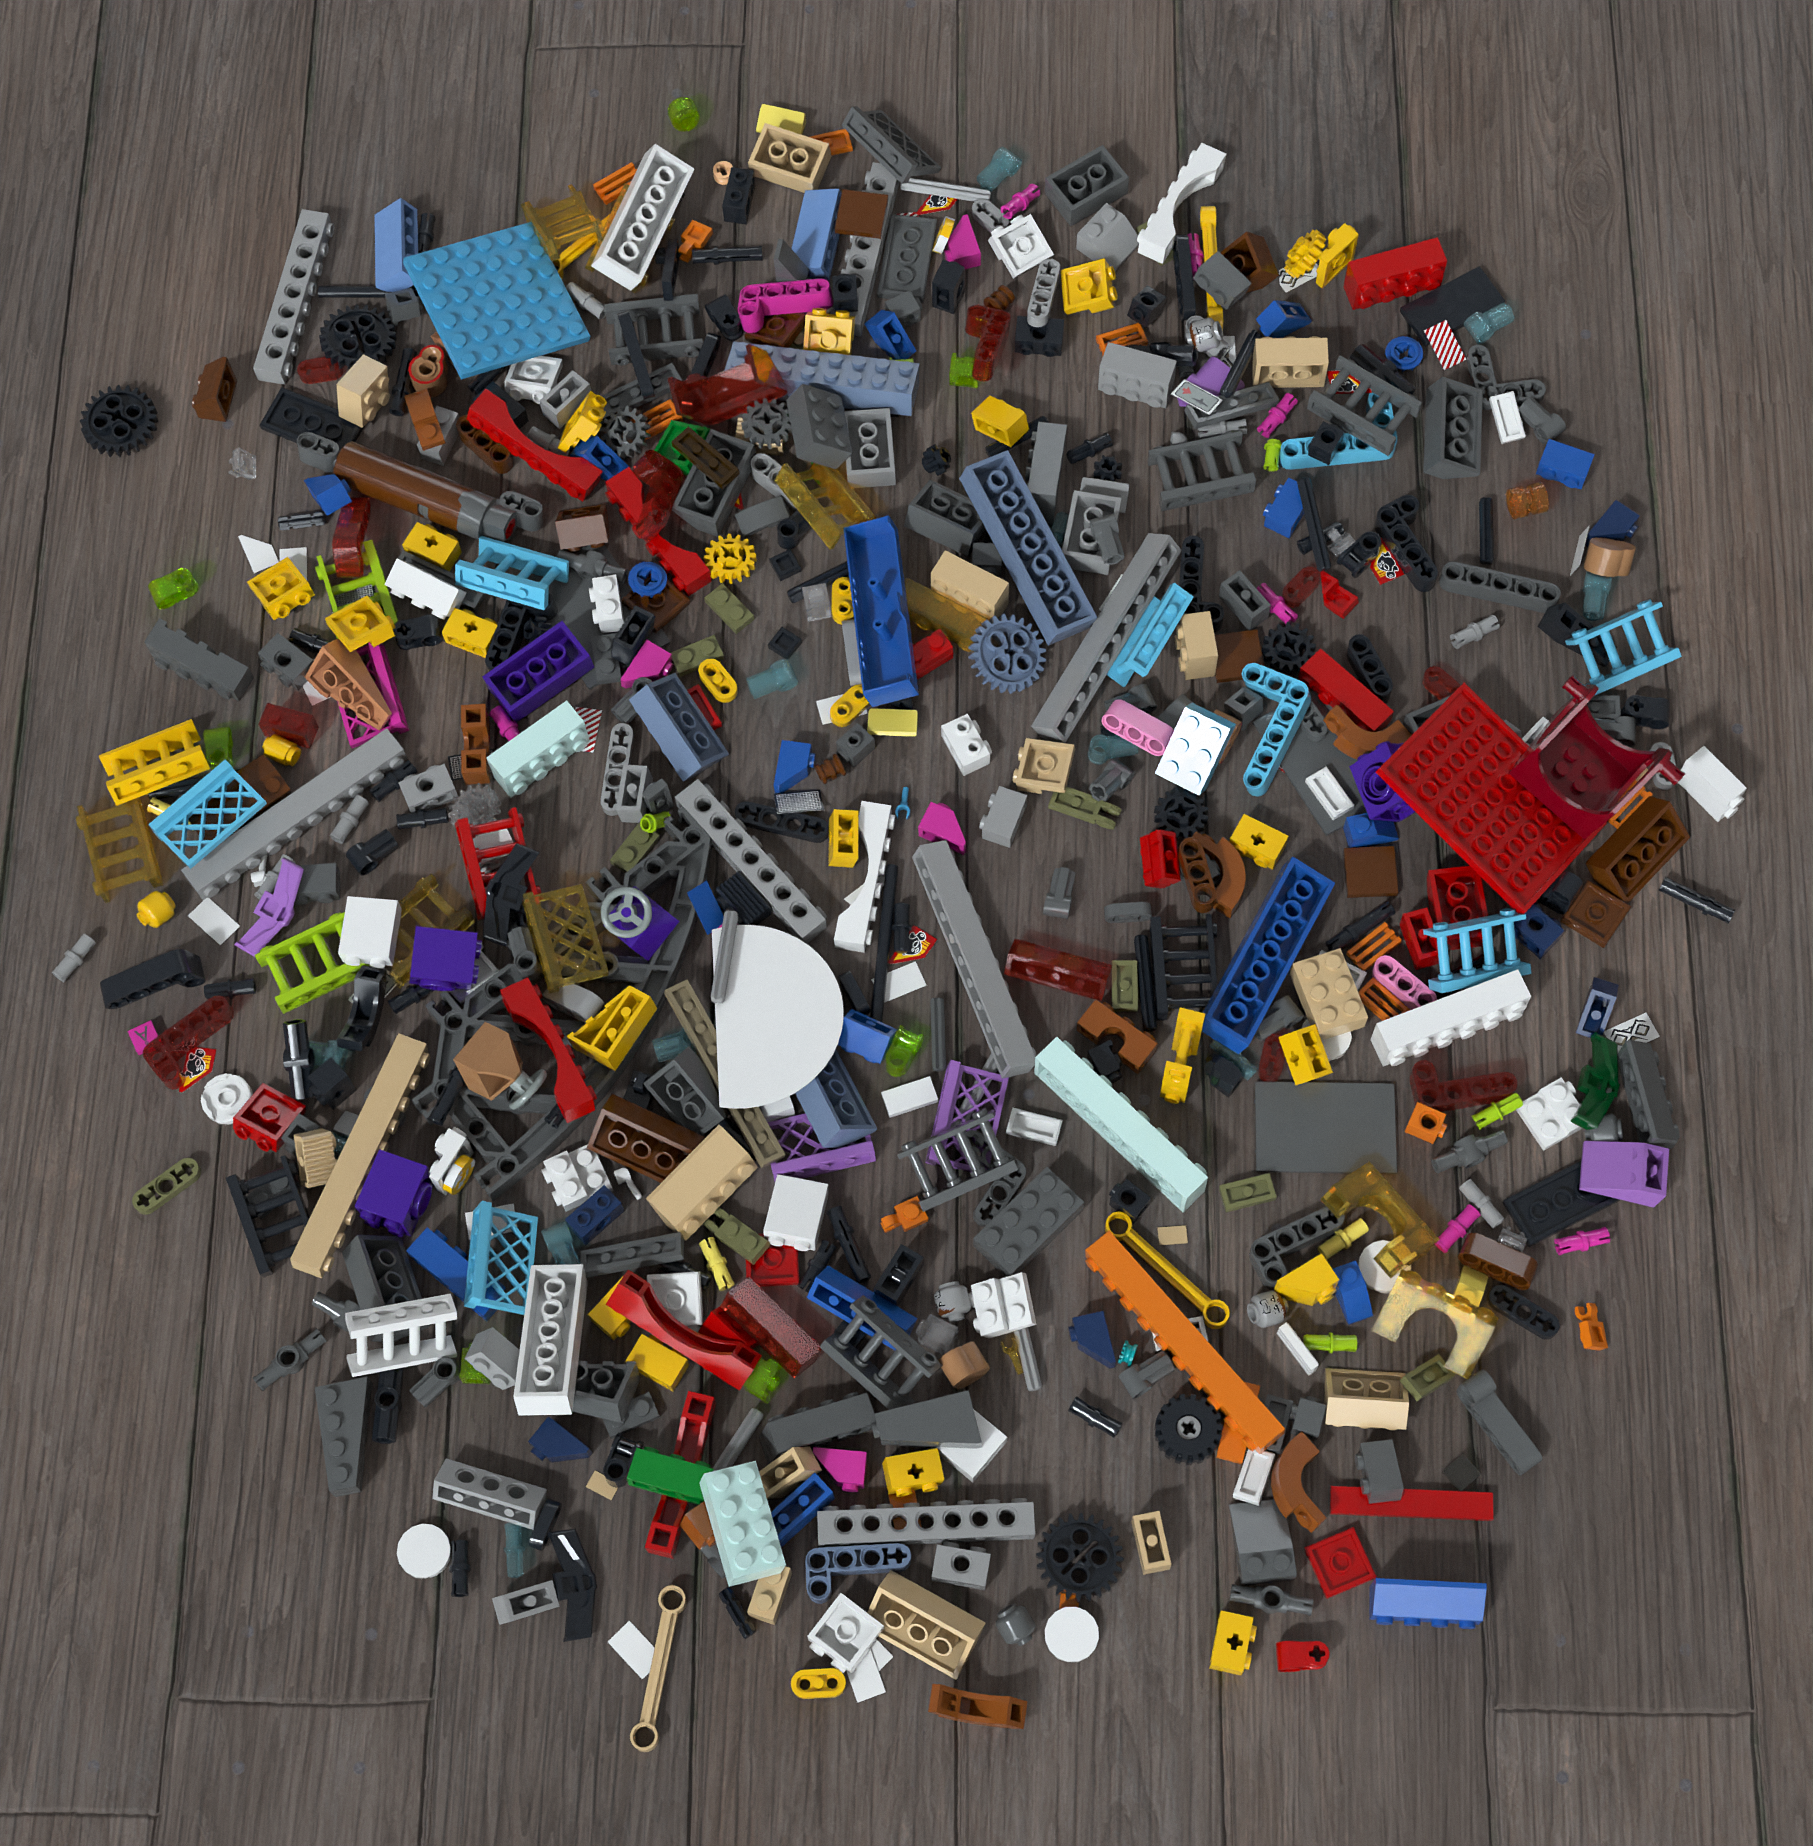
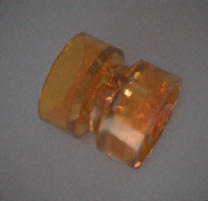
M1542 482L1528 484L1526 489L1519 486L1507 489L1506 491L1507 507L1512 519L1527 517L1529 512L1533 515L1548 512V494Z

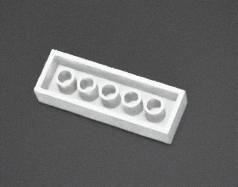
M654 144L644 154L591 266L630 291L636 287L644 277L694 168Z
M1515 970L1376 1023L1371 1042L1383 1067L1389 1064L1397 1066L1406 1060L1405 1058L1412 1055L1415 1057L1423 1056L1433 1047L1444 1048L1453 1042L1452 1040L1459 1037L1467 1039L1475 1035V1031L1480 1029L1491 1030L1497 1027L1501 1021L1508 1019L1510 1022L1520 1018L1527 1007L1531 995L1519 970Z
M583 1264L531 1265L514 1389V1401L518 1415L572 1414L588 1284Z

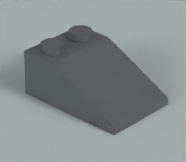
M690 1046L643 1083L676 1124L700 1135H704L726 1117L723 1107H719V1097L705 1064Z
M1275 1500L1260 1501L1259 1506L1248 1502L1229 1504L1240 1586L1294 1580L1297 1576L1288 1522L1287 1518L1282 1515L1277 1507Z

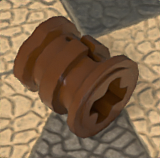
M1000 285L997 291H994L990 297L984 299V305L991 314L1000 317L1003 313L1002 310H1005L1009 307V304L1014 302L1015 296L1007 286Z
M835 753L832 755L833 759H825L823 764L814 765L823 784H826L829 779H836L839 774L842 776L846 775L845 769Z

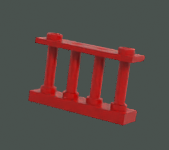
M516 807L509 810V818L474 826L472 823L469 824L468 818L458 819L455 822L478 921L485 918L487 898L485 887H487L489 880L497 873L485 874V872H481L479 863L482 862V859L509 854L516 843L526 846L522 828H524L523 816L517 812ZM512 828L515 842L481 850L475 848L473 838H476V835ZM530 866L524 875L527 891L522 902L530 900L531 906L537 908L540 905V900H542V892L540 886L535 885Z

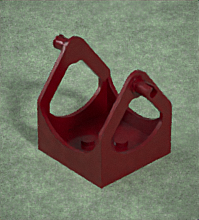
M1572 675L1562 685V688L1573 697L1556 711L1510 770L1509 774L1579 836L1585 839L1612 818L1656 773L1660 772L1672 785H1676L1683 778L1685 772H1682L1670 761L1673 752L1669 749L1658 748L1656 751H1641L1625 746L1609 736L1594 720L1587 705L1599 690V687L1591 684L1584 686ZM1652 764L1644 776L1622 797L1637 777Z

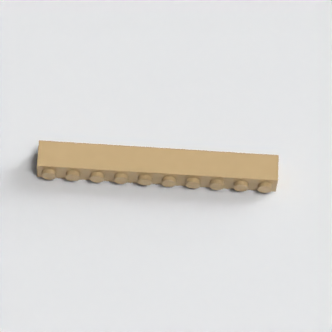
M398 1033L290 1258L293 1268L321 1279L325 1271L329 1272L334 1263L333 1254L336 1248L340 1249L345 1240L344 1231L347 1225L351 1226L355 1219V1204L379 1149L387 1151V1140L390 1134L394 1135L398 1128L399 1120L397 1119L399 1114L406 1111L410 1100L408 1096L411 1090H415L419 1084L420 1076L418 1075L421 1069L426 1068L429 1063L430 1054L428 1053L427 1043Z

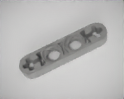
M1054 259L1043 260L1038 268L1027 311V322L1033 327L1045 326L1049 320L1060 277V263ZM1041 284H1050L1051 286L1044 287ZM1037 299H1045L1047 301L1039 302Z
M619 723L612 728L601 806L603 811L610 816L618 815L616 811L617 804L610 808L608 803L612 799L611 792L615 793L617 803L620 785L613 786L609 784V780L614 775L621 776L623 765H630L634 733L631 726L625 723ZM622 731H625L627 734L623 739L624 746H620L618 736L621 735ZM617 753L626 755V759L622 763H615L612 758Z

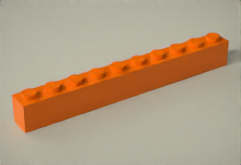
M1110 1231L1085 1250L1087 1266L1094 1273L1098 1271L1103 1276L1102 1282L1109 1291L1113 1292L1115 1290L1121 1297L1119 1299L1120 1303L1128 1312L1133 1310L1138 1316L1136 1320L1145 1331L1150 1330L1155 1334L1154 1341L1163 1351L1167 1349L1173 1356L1171 1360L1180 1371L1184 1369L1191 1376L1189 1378L1191 1384L1198 1391L1202 1389L1208 1396L1206 1398L1207 1402L1215 1407V1411L1221 1410L1226 1416L1224 1418L1226 1424L1233 1431L1238 1430L1243 1435L1242 1441L1250 1451L1256 1450L1260 1455L1284 1435L1285 1428Z

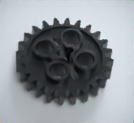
M356 304L354 310H351L347 305L345 312L337 309V316L329 314L330 321L324 320V327H320L321 335H319L321 350L324 352L326 359L330 358L332 365L338 362L339 369L347 365L349 371L362 355H366L376 361L387 362L386 355L392 356V349L396 348L395 326L391 324L390 317L385 318V312L378 314L376 307L368 311V305H365L363 309H359L358 304ZM352 323L356 325L359 340L362 342V348L365 353L360 351Z
M117 385L116 391H112L109 386L107 388L108 393L99 390V398L91 396L93 403H85L88 411H81L84 418L80 420L82 425L81 431L86 442L90 443L93 450L98 449L100 454L106 451L109 457H111L116 452L121 457L123 451H126L130 456L131 449L134 448L139 452L140 448L138 445L147 446L148 444L145 439L154 438L151 431H157L155 423L159 422L156 416L158 412L151 398L149 399L145 392L140 393L137 387L132 391L129 385L124 390L121 389L120 385Z
M1070 1513L1066 1523L1059 1517L1058 1527L1051 1523L1049 1524L1051 1534L1042 1533V1537L1046 1542H1038L1037 1547L1044 1550L1043 1552L1036 1553V1558L1043 1560V1562L1037 1564V1569L1045 1570L1040 1576L1041 1580L1049 1578L1050 1581L1047 1589L1056 1586L1055 1595L1059 1596L1062 1592H1065L1066 1601L1070 1599L1071 1595H1075L1076 1601L1079 1603L1081 1596L1085 1595L1087 1601L1091 1602L1092 1593L1101 1598L1100 1589L1103 1588L1110 1592L1111 1588L1108 1582L1117 1583L1118 1581L1113 1573L1122 1572V1568L1117 1566L1116 1563L1123 1562L1124 1557L1117 1556L1116 1554L1123 1550V1546L1114 1545L1119 1540V1536L1110 1537L1109 1534L1112 1531V1527L1110 1526L1104 1530L1102 1528L1103 1519L1097 1524L1093 1523L1094 1515L1092 1514L1088 1521L1084 1520L1083 1513L1079 1514L1078 1520H1074ZM1077 1532H1082L1086 1534L1088 1541L1083 1545L1076 1544L1073 1540V1535ZM1093 1541L1098 1542V1545L1086 1553L1084 1563L1078 1561L1065 1575L1061 1573L1064 1568L1068 1567L1075 1560L1074 1553L1080 1555ZM1056 1551L1066 1552L1068 1560L1064 1563H1057L1053 1558V1554ZM1096 1552H1100L1105 1555L1107 1561L1102 1565H1097L1093 1563L1091 1556ZM1075 1571H1083L1087 1579L1079 1584L1073 1581L1071 1575Z

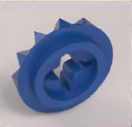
M1402 336L1394 338L1388 343L1385 355L1402 372L1408 369L1413 371L1421 363L1423 349L1415 339ZM1408 350V356L1399 359L1400 353Z
M642 562L631 569L628 583L633 593L636 592L641 597L650 596L652 598L655 594H661L664 587H666L667 575L660 565L653 562ZM649 574H651L652 582H649L648 585L644 586L643 579H646L647 577H649Z

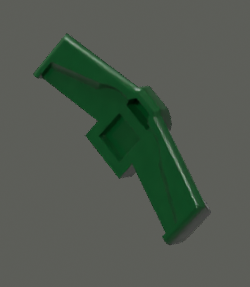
M1596 1032L1591 1035L1593 1067L1585 1065L1581 1069L1577 1090L1586 1095L1570 1120L1573 1124L1586 1130L1598 1128L1613 1100L1617 1097L1620 1087L1618 1078V1043Z

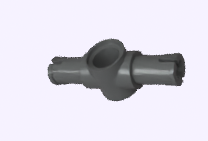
M560 550L557 555L558 558L568 560L569 567L575 569L582 579L592 582V578L616 575L618 582L625 584L629 575L628 569L609 564L606 557L596 551H587L586 554L577 555Z
M1503 1130L1485 1137L1479 1136L1475 1138L1474 1135L1466 1136L1455 1142L1451 1151L1431 1160L1433 1169L1438 1174L1454 1166L1461 1167L1464 1165L1466 1169L1471 1168L1484 1161L1489 1151L1506 1145L1508 1140Z
M318 1292L312 1301V1306L330 1315L336 1326L349 1333L345 1321V1313L359 1311L360 1307L358 1304L350 1300L338 1302L321 1292Z
M316 1328L315 1331L299 1343L295 1342L292 1345L281 1347L276 1353V1358L271 1361L272 1364L257 1376H254V1381L264 1391L281 1376L284 1378L288 1374L298 1373L303 1368L304 1362L309 1359L308 1355L323 1343H326L327 1340ZM288 1355H296L295 1361L292 1364H284L285 1358Z
M1235 1584L1231 1586L1229 1599L1231 1602L1251 1604L1253 1608L1261 1609L1267 1614H1274L1276 1612L1286 1614L1287 1611L1308 1616L1312 1614L1313 1598L1289 1595V1592L1282 1591L1277 1586H1257L1256 1588ZM1268 1593L1275 1594L1278 1598V1605H1267L1264 1596Z

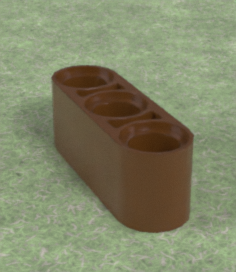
M463 415L457 420L456 427L460 440L471 451L499 474H505L512 469V457L505 446L494 442L481 429L473 427L467 420V415ZM500 457H505L503 460H497Z
M1188 837L1180 844L1179 863L1193 908L1197 912L1207 913L1214 907L1216 890L1201 842L1197 838ZM1187 849H1192L1196 852V854L1190 856L1187 855L1184 851ZM1200 872L1203 877L1197 879L1191 873ZM1207 895L1210 900L1203 902L1198 899V896Z
M1469 1233L1466 1236L1458 1255V1259L1463 1265L1520 1290H1526L1530 1287L1538 1268L1537 1261L1531 1256L1478 1233Z

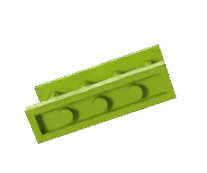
M373 540L363 542L365 551L361 552L362 555L327 566L321 555L316 556L319 566H316L315 569L319 580H324L334 613L352 604L349 603L338 607L335 595L372 585V587L377 586L378 592L374 593L375 596L369 598L373 603L378 602L380 606H383L385 617L389 615L394 624L398 622L388 586L384 585L386 579ZM363 564L366 566L370 565L372 572H369L367 576L335 586L331 585L329 578L331 574Z
M345 912L335 913L329 917V920L274 946H266L260 950V953L255 954L261 967L269 965L281 992L274 998L283 1014L353 981L362 965L372 967L370 964L360 963L359 966L336 965L325 943L324 938L335 932H338L341 938ZM312 943H315L327 968L326 973L318 977L312 975L301 951L302 948ZM289 954H292L304 980L303 984L295 988H290L277 961Z

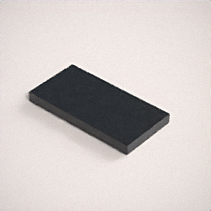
M1478 266L1402 306L1400 313L1426 347L1430 345V342L1424 330L1446 320L1450 329L1454 332L1504 306L1505 300L1481 267Z
M283 387L279 390L260 423L262 430L297 443V438L300 434L305 432L314 433L337 443L339 450L351 441L356 443L363 430L362 427L339 417L338 409Z
M1581 1161L1503 1200L1502 1203L1528 1247H1531L1619 1202L1620 1199L1579 1190Z

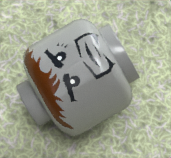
M1205 318L1193 322L1190 325L1189 332L1186 333L1189 345H1194L1198 352H1203L1220 345V340L1223 339V331L1218 321L1215 322L1212 318Z
M958 1281L940 1285L939 1290L934 1294L938 1315L942 1318H949V1322L965 1319L964 1314L971 1310L968 1290L964 1285H960Z
M1274 1290L1252 1296L1250 1303L1247 1305L1250 1321L1261 1328L1282 1323L1286 1318V1312H1288L1286 1299Z

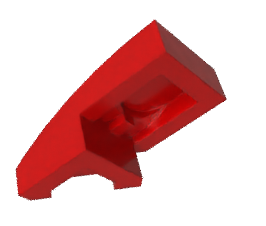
M1321 571L1324 606L1344 619L1359 603L1358 597L1339 586L1338 579L1325 571Z

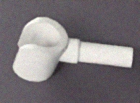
M267 855L261 858L259 871L251 873V880L254 882L255 887L261 886L266 879Z
M621 1168L614 1171L618 1185L626 1182L637 1200L643 1197L634 1185L628 1169Z

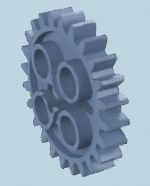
M1005 614L999 616V619L993 616L990 618V622L985 620L981 623L982 627L979 626L975 629L977 634L970 638L974 643L968 646V649L974 651V653L969 655L968 658L975 660L971 668L979 669L975 675L976 677L982 675L985 677L982 682L983 685L991 682V690L999 686L1000 693H1003L1006 689H1008L1010 694L1015 692L1016 689L1021 692L1025 689V686L1027 688L1033 685L1032 681L1040 678L1037 673L1044 671V668L1039 665L1046 662V659L1040 656L1046 652V649L1039 648L1043 639L1036 640L1035 637L1039 631L1031 632V623L1024 626V618L1015 622V615H1011L1008 620ZM1013 637H1017L1020 640V646L1015 644ZM991 638L997 641L998 647L991 644ZM1017 660L1022 662L1024 670L1017 666ZM994 662L999 663L1001 671L996 670Z

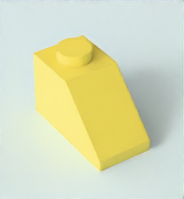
M1464 1265L1446 1314L1471 1323L1476 1316L1483 1297L1488 1276Z

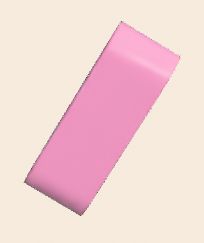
M1115 700L1102 717V724L1107 730L1155 756L1164 754L1174 733L1173 728L1123 700Z
M1384 955L1376 960L1372 970V978L1374 977L1410 1010L1421 1007L1418 1003L1420 999H1424L1429 1003L1437 1000L1436 994L1394 958ZM1386 967L1391 973L1383 974L1378 968ZM1406 983L1410 989L1402 990L1398 984Z

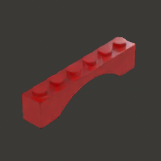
M485 389L469 407L467 420L473 427L484 431L494 442L505 446L512 455L522 458L532 469L540 471L552 483L560 485L573 498H578L583 502L598 485L602 470L583 457L558 455L533 443L513 422L506 402L488 389Z
M630 467L605 481L607 492H605L606 497L612 505L617 504L620 508L618 511L625 522L628 520L631 522L635 535L639 539H644L648 552L652 556L656 555L660 560L659 565L665 570L666 574L670 573L672 575V581L676 588L680 591L683 590L689 597L712 582L710 570L697 553L672 545L653 529L644 512L645 495L643 485Z
M527 977L501 989L503 1003L513 1022L535 1032L547 1043L555 1056L558 1070L554 1095L566 1122L569 1123L595 1111L594 1100L597 1099L592 1086H586L583 1081L586 1079V1076L580 1064L575 1066L572 1060L575 1056L570 1045L565 1046L561 1040L564 1038L562 1030L558 1024L553 1025L551 1021L553 1018L552 1012L547 1004L543 1006L540 1000L543 997L537 984L532 986Z
M629 1269L606 1303L615 1312L634 1322L638 1327L651 1333L660 1341L668 1344L683 1356L693 1360L705 1370L710 1371L739 1391L762 1356L740 1341L714 1339L686 1327L662 1305L651 1284Z
M691 1391L687 1393L673 1453L684 1457L687 1462L695 1464L696 1461H701L716 1407L714 1397ZM665 1495L661 1496L645 1544V1549L648 1553L674 1559L682 1531L680 1523L687 1513L689 1502Z

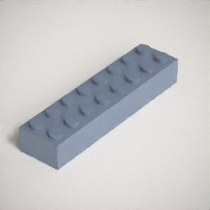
M733 342L724 370L725 394L786 401L802 384L840 395L843 408L855 410L890 408V414L912 416L919 388L920 363Z
M1004 451L966 466L959 479L1047 645L1049 646L1089 629L1097 619V616L1009 451Z

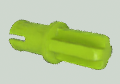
M1513 1093L1497 1103L1491 1102V1106L1471 1116L1473 1121L1477 1122L1475 1123L1477 1128L1481 1130L1498 1119L1502 1121L1505 1115L1522 1107L1523 1101L1517 1093Z
M1329 1332L1328 1335L1306 1334L1303 1338V1343L1308 1350H1325L1329 1353H1333V1351L1356 1352L1357 1350L1356 1335H1333L1332 1332Z

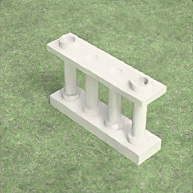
M451 1294L345 1313V1321L351 1339L356 1338L357 1353L347 1355L352 1377L434 1362L444 1357H457L451 1335L446 1336V1321L457 1319V1311ZM435 1324L436 1338L420 1341V1326ZM409 1328V1343L394 1346V1331ZM383 1333V1348L368 1351L367 1336Z

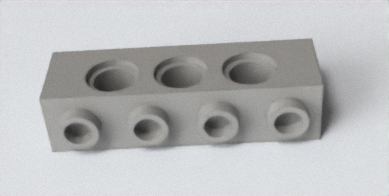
M445 1459L434 1479L432 1499L534 1530L545 1505L547 1489L461 1462Z

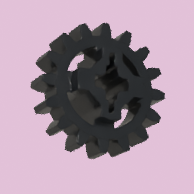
M1287 622L1284 628L1277 624L1276 631L1269 629L1268 636L1264 637L1263 643L1265 645L1262 647V653H1266L1265 661H1271V669L1277 666L1280 673L1286 669L1288 675L1292 674L1293 669H1296L1298 673L1300 672V668L1315 654L1316 644L1312 643L1314 636H1307V628L1301 631L1299 630L1298 623L1295 627H1291L1290 622ZM1278 639V644L1273 648L1274 642ZM1305 649L1304 655L1300 658V653Z
M1175 788L1174 794L1166 791L1165 799L1159 797V806H1155L1154 813L1157 814L1154 816V822L1159 823L1158 830L1165 829L1166 831L1175 832L1176 841L1179 837H1183L1184 840L1188 838V835L1193 836L1197 830L1203 832V824H1207L1208 816H1206L1208 807H1202L1205 800L1203 798L1197 800V794L1192 793V795H1189L1187 789L1180 793L1178 788ZM1170 804H1174L1171 808H1167ZM1195 819H1197L1193 825L1189 826L1190 822L1195 821Z

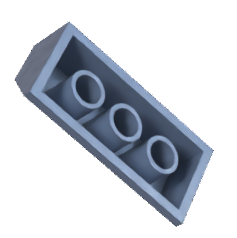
M676 673L647 684L629 699L634 710L639 714L648 731L653 735L662 752L667 756L683 782L697 776L729 755Z
M835 1049L823 1070L809 1084L795 1093L823 1148L844 1147L877 1130L870 1113Z

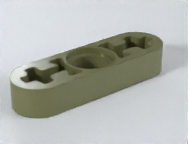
M192 1158L180 1160L134 1194L132 1198L134 1208L144 1215L153 1213L195 1183L201 1176V1167ZM186 1166L192 1168L193 1173L190 1176L184 1174ZM175 1173L183 1181L180 1184L178 1180L173 1176ZM172 1180L174 1183L173 1189L167 1193L161 1192L160 1186L162 1182ZM153 1189H155L157 1194L160 1196L159 1199H157L155 1194L152 1192ZM143 1197L149 1199L150 1204L147 1207L142 1204L141 1199Z

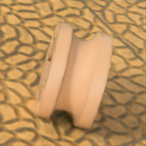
M720 161L714 165V179L718 184L727 185L730 170L733 167L731 163ZM725 170L727 175H722L721 171Z

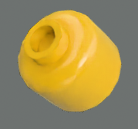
M153 891L138 902L137 908L139 912L136 915L144 926L149 925L153 928H158L173 918L176 906L166 892Z

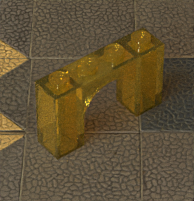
M1370 1161L1332 1185L1320 1199L1337 1219L1356 1207H1368L1384 1216L1393 1230L1394 1239L1386 1244L1373 1259L1390 1278H1393L1426 1255L1440 1240Z
M1402 1269L1371 1331L1396 1343L1411 1314L1424 1308L1440 1310L1452 1319L1457 1329V1341L1444 1368L1469 1379L1495 1329L1499 1317L1495 1316L1491 1310L1485 1307L1479 1308L1471 1304L1464 1296H1455L1447 1292L1440 1284L1429 1283L1421 1279V1276L1414 1271Z

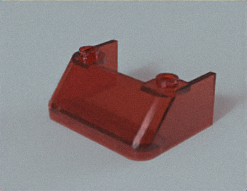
M751 344L746 345L747 355L744 357V363L709 378L701 376L699 373L687 376V380L684 381L673 377L667 378L676 414L705 425L717 424L747 412V406L754 408V401L756 400L760 404L763 403L764 398L771 402L773 399L785 396L788 392L786 384L768 352Z

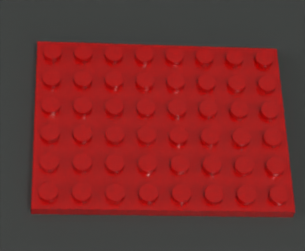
M1463 683L1388 758L1376 773L1518 914H1524L1607 823L1605 822L1587 838L1583 839L1514 779L1509 772L1529 746L1468 685Z

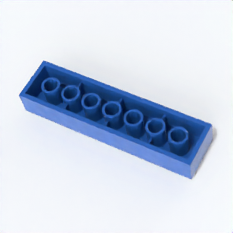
M1293 856L1282 866L1203 1011L1205 1013L1203 1033L1237 1054H1240L1249 1046L1335 882Z

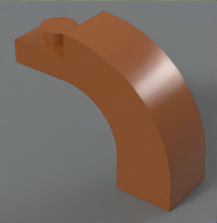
M428 389L405 395L422 450L446 444Z
M1338 705L1332 708L1323 719L1327 728L1338 736L1333 745L1354 759L1376 750V746L1382 742L1404 743L1412 735L1399 720L1383 731L1369 732L1363 730Z
M1195 832L1192 837L1197 838L1201 842L1204 853L1208 855L1210 860L1214 859L1220 868L1221 882L1216 888V899L1213 908L1231 918L1241 902L1245 887L1246 873L1243 860L1236 848L1224 837L1216 844L1210 836Z
M1300 1432L1288 1443L1276 1459L1271 1475V1488L1276 1505L1282 1515L1287 1518L1294 1513L1300 1525L1312 1533L1324 1522L1326 1516L1306 1495L1301 1483V1473L1303 1468L1311 1463L1320 1451L1303 1432Z
M932 1684L928 1712L939 1715L938 1717L965 1723L999 1728L1024 1729L1028 1701L1011 1696L978 1694L941 1684Z

